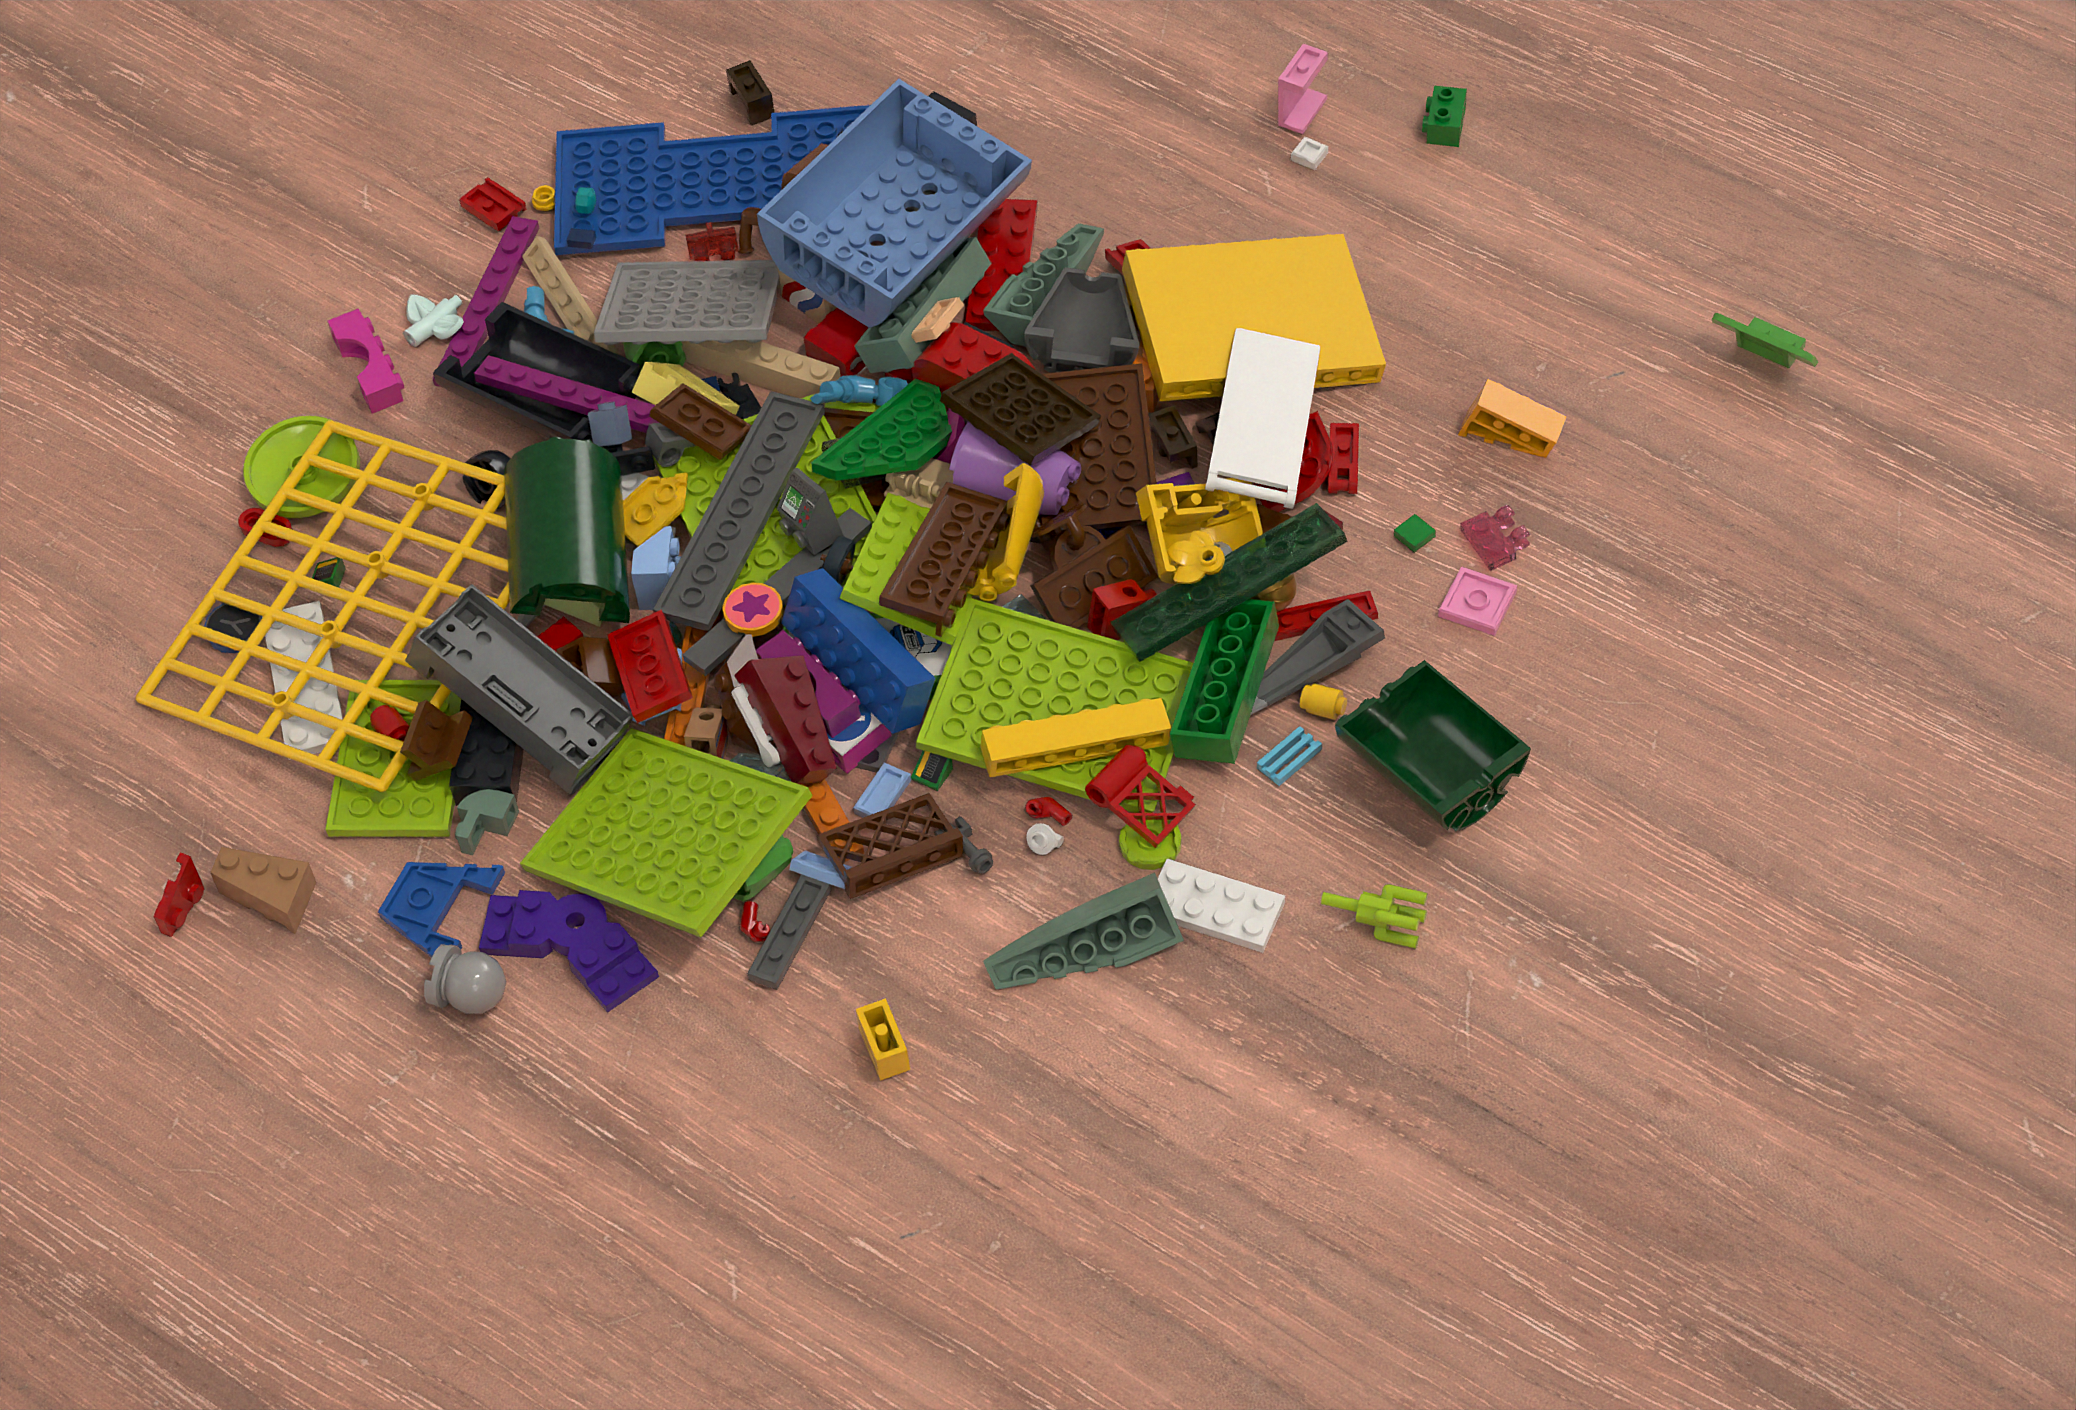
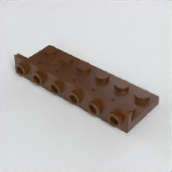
M946 482L882 591L879 605L936 623L935 635L942 637L946 628L953 626L957 608L964 606L967 590L974 588L979 569L985 568L990 549L995 550L997 547L1000 531H1005L1008 527L1010 514L1006 513L1008 501Z

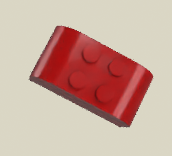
M951 322L950 327L942 332L937 339H934L913 362L912 377L913 380L919 379L939 386L942 395L943 391L1010 353L1035 369V367L1022 353L962 323ZM945 405L947 412L950 408Z

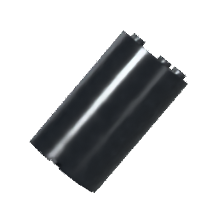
M501 302L485 318L489 339L462 367L458 358L449 355L433 372L436 382L442 388L548 438L561 437L563 439L591 440L593 442L588 415L476 382L475 371L489 355L635 399L636 394L632 393V390L640 374V365Z

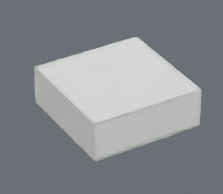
M1304 137L1291 153V161L1315 170L1328 154V146Z

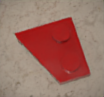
M181 852L176 859V862H179L181 865L175 881L168 879L163 897L153 916L160 932L169 937H172L175 931L184 924L187 914L194 904L201 900L205 890L191 856Z

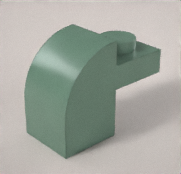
M491 789L480 790L468 795L460 802L457 810L461 822L457 825L455 838L458 840L461 852L473 855L485 831L508 836L519 813L514 794Z

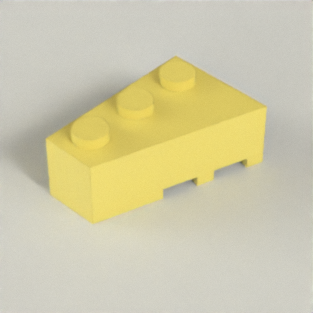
M645 362L632 390V393L656 405L684 383L736 415L740 407L679 364Z

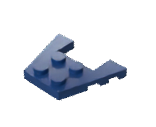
M407 862L379 908V916L431 958L441 944L456 945L462 949L460 940L436 933L463 886L493 895L505 874L504 867L493 864L491 868L477 867V864H465L464 867H447L446 863Z

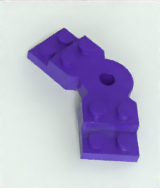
M519 890L518 897L490 896L479 945L480 952L494 956L543 959L552 953L554 949L559 954L568 956L567 959L571 972L607 1013L659 978L656 968L639 951L637 942L619 923H610L608 921L604 906L592 896L571 894L557 900L551 892Z

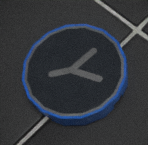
M223 603L213 609L207 616L204 627L247 641L261 621L262 616ZM209 641L211 646L220 652H239Z

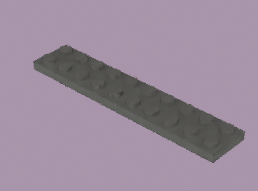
M770 391L653 609L654 613L662 609L668 621L708 632L711 630L723 607L725 598L731 592L783 493L792 470L796 468L824 415V404H814L812 401Z

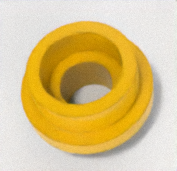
M547 185L537 187L531 198L533 207L540 211L553 209L555 207V190Z

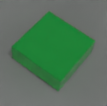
M1414 514L1394 529V537L1415 553L1436 537V530Z

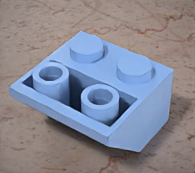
M665 526L633 552L631 576L639 610L654 609L681 558L679 556V539L674 538L672 526Z

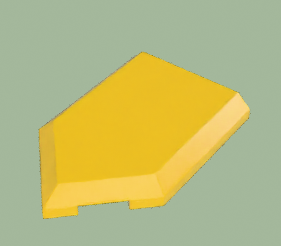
M687 473L675 474V477L660 478V476L648 477L623 500L625 537L636 547H639L665 526H668L684 511L688 480Z

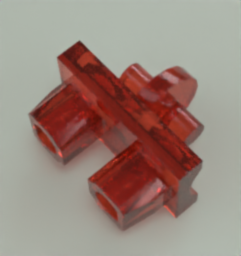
M706 222L707 231L685 235L690 260L710 261L709 256L720 255L721 260L724 261L734 260L736 252L739 250L735 226L712 229V223Z

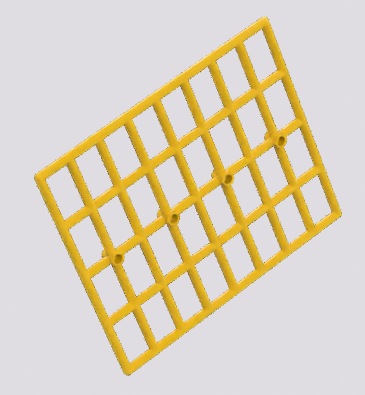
M328 420L135 697L136 701L139 704L379 792L387 791L408 759L400 753L404 742L355 725L354 723L370 699L413 714L415 713L419 702L379 689L378 687L394 663L414 669L405 661L408 654L402 653L417 628L423 629L435 621L425 616L441 593L459 598L461 593L467 589L449 583L450 578L464 558L508 572L507 559L471 548L486 524L507 530L506 517L494 514L505 497L504 475L346 424ZM332 433L379 447L364 471L317 456ZM391 451L438 466L427 484L419 483L415 487L375 475ZM310 466L356 480L341 504L294 488ZM450 470L497 485L483 509L434 493ZM368 485L415 500L400 524L353 509V506ZM287 499L333 514L318 538L271 523V521ZM434 507L475 519L460 543L411 527L423 510L429 511ZM345 518L392 534L381 552L373 551L369 555L329 542ZM263 533L310 548L294 572L248 557ZM404 538L452 554L437 578L388 561ZM322 552L369 568L354 592L306 576ZM240 566L287 582L271 606L224 591ZM389 575L429 588L413 613L365 597V595L377 578L384 579ZM509 581L498 598L486 595L503 610H505L510 602ZM298 587L346 602L334 621L328 620L322 624L282 611ZM216 601L263 617L247 641L200 625ZM357 607L406 623L390 648L342 632ZM275 621L322 637L306 662L258 646ZM192 635L239 651L223 676L176 660ZM342 645L382 658V661L366 684L320 668L318 665L330 648L335 649ZM251 656L298 672V675L286 692L279 691L274 695L234 681ZM168 670L215 687L198 712L151 695ZM310 677L359 694L342 720L294 703ZM441 684L430 703L440 709L451 693V690L444 684ZM227 691L275 708L258 734L210 717ZM292 716H297L335 730L318 756L270 739L282 719L287 720ZM347 735L397 752L380 779L330 761Z

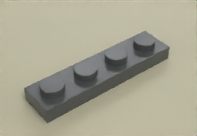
M801 874L747 973L750 981L778 990L829 896L831 884Z

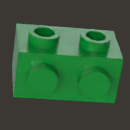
M1434 85L1433 95L1427 96L1426 113H1429V116L1423 117L1422 132L1427 133L1426 144L1459 147L1466 110L1467 89Z

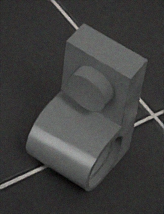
M661 423L649 424L645 445L651 447L652 455L662 467H669L677 463L683 454L684 448L696 446Z

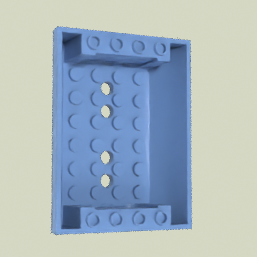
M898 79L757 213L759 230L770 256L782 273L867 327H874L882 323L1025 181L1029 175L1032 160ZM933 190L936 194L925 195L922 192ZM908 207H916L919 210L908 212L905 209ZM873 241H881L884 243V245L873 246L870 243Z

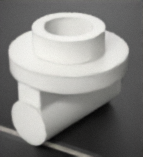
M1036 823L1030 827L1026 836L1030 849L1040 855L1051 852L1055 847L1059 848L1064 841L1063 836L1055 833L1048 825L1043 823Z

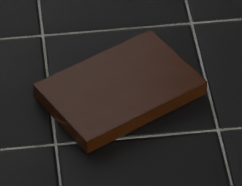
M684 383L652 407L649 417L719 460H722L744 441L752 426Z

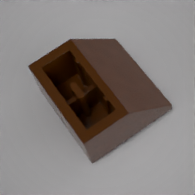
M580 637L556 650L560 656L612 698L625 692L609 639Z

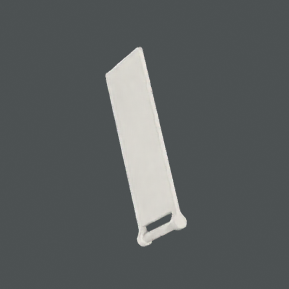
M1236 328L1205 490L1214 492V489L1281 503L1284 504L1285 508L1293 509L1320 353L1319 345ZM1217 475L1226 476V477L1235 478V479H1240V480L1249 481V482H1253V483H1258V484H1262V485H1267V486H1271V487L1281 488V489L1287 490V492H1282V491L1273 490V489H1269V488H1264V487H1260V486H1255V485H1250V484L1241 483V482H1237V481H1232V480H1228V479H1223V478L1217 477Z

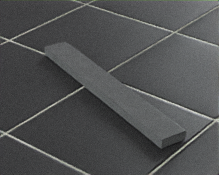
M851 508L837 519L844 537L855 541V544L872 528L870 521ZM833 544L815 555L806 547L803 548L764 583L773 587L779 593L783 607L787 605L794 577L823 568L824 561L820 560L821 555L827 556ZM724 618L683 654L684 661L706 676L730 655L732 650L745 636V633L738 632L737 634L733 632L725 623Z

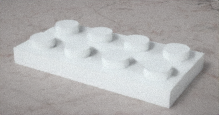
M1170 859L1166 860L1158 877V881L1178 926L1262 953L1264 952L1285 904V895Z

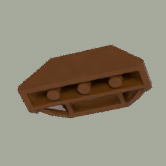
M746 634L715 674L714 685L720 697L722 714L726 719L732 743L761 755L758 744L731 693L732 690L743 685H739L734 675L749 660L758 659L752 635ZM774 740L769 741L774 748H777Z

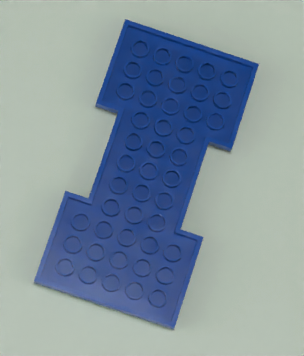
M870 105L771 113L772 132L665 141L664 122L557 131L555 254L567 255L666 246V226L741 220V214L745 208L756 207L762 209L782 190L781 183L784 173L789 171L821 143L826 145L832 143L838 134L853 123ZM580 187L593 188L595 191L596 205L592 214L578 213L576 210V194ZM571 228L595 231L596 240L593 248L568 247L567 238Z

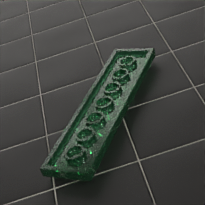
M1315 503L1225 555L1223 568L1218 573L1213 575L1205 574L1200 581L1192 584L1177 583L1111 621V625L1137 660L1141 662L1348 542L1346 535L1329 515Z

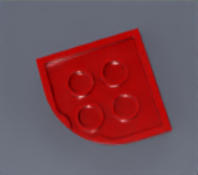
M1318 411L1309 414L1294 505L1310 497L1324 482L1331 468L1333 459L1332 444ZM1253 483L1255 486L1287 492L1285 489ZM1260 499L1262 505L1271 510L1279 512L1286 509L1284 504Z

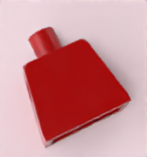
M1132 579L1094 588L1087 628L1093 634L1119 640L1145 625L1147 609L1159 604L1158 595L1152 588L1143 591L1136 581Z

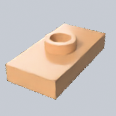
M955 297L937 301L913 330L911 336L915 343L937 339L942 332L946 331L950 327V322L964 306L961 299Z

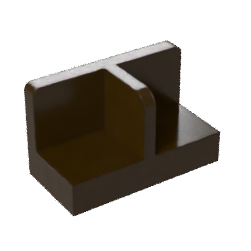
M1175 405L1149 413V424L1158 439L1160 455L1162 457L1167 456L1170 463L1186 457L1192 469L1198 467L1197 445Z

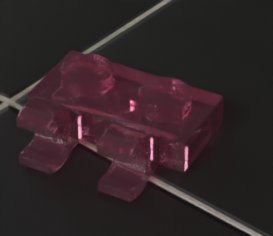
M1509 505L1498 509L1492 517L1485 511L1460 523L1461 532L1490 571L1516 560V551L1530 545L1526 538L1530 536V533L1524 525L1515 528L1508 537H1505L1501 530L1515 525L1514 520L1511 518L1515 515V512Z

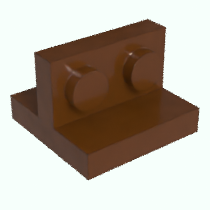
M429 701L419 702L400 753L412 761L407 775L413 780L418 781L455 767L473 716L465 710L447 716Z

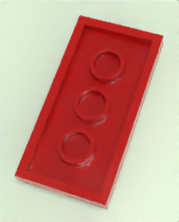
M662 609L607 634L629 706L637 724L693 698L667 618Z

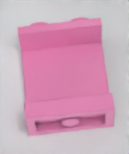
M1302 44L1278 78V126L1303 134L1327 100V95L1308 89V87L1328 60V52Z

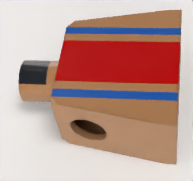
M710 704L706 708L697 707L693 709L684 735L686 747L704 752L705 746L709 744L707 754L725 759L728 732L721 706Z

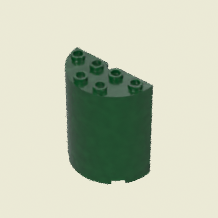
M1425 660L1415 667H1409L1395 682L1387 683L1380 691V698L1372 697L1371 699H1365L1356 710L1349 715H1343L1335 724L1336 734L1341 741L1447 831L1449 828H1453L1455 831L1463 830L1487 815L1508 793L1504 787L1512 776H1520L1531 751V748Z

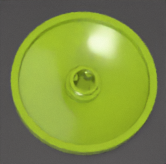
M319 416L289 418L271 426L254 441L246 455L243 472L246 486L254 501L264 510L267 508L324 424L331 419ZM332 433L317 456L360 469V456L354 440ZM310 466L294 489L339 503L348 494L356 480ZM287 499L276 515L286 518H303L317 515L324 511Z

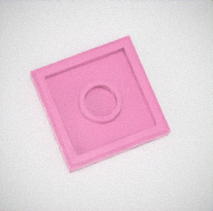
M1461 567L1439 609L1438 617L1495 636L1517 592V585Z

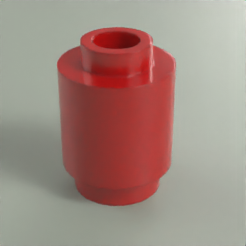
M381 705L370 716L371 727L375 732L404 742L410 726L396 708L389 705Z

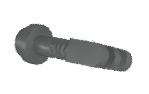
M959 816L955 819V823L963 835V852L970 858L968 865L974 872L986 873L993 866L992 854L985 848L978 849L969 841L968 837L973 835L971 826ZM941 829L934 832L935 836L944 833Z

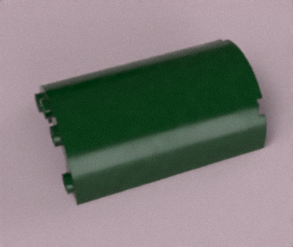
M552 437L547 441L535 443L515 453L504 469L510 613L540 616L546 598L601 603L599 621L629 623L630 605L622 477L617 459L609 451L594 444L591 440L563 439L561 437Z

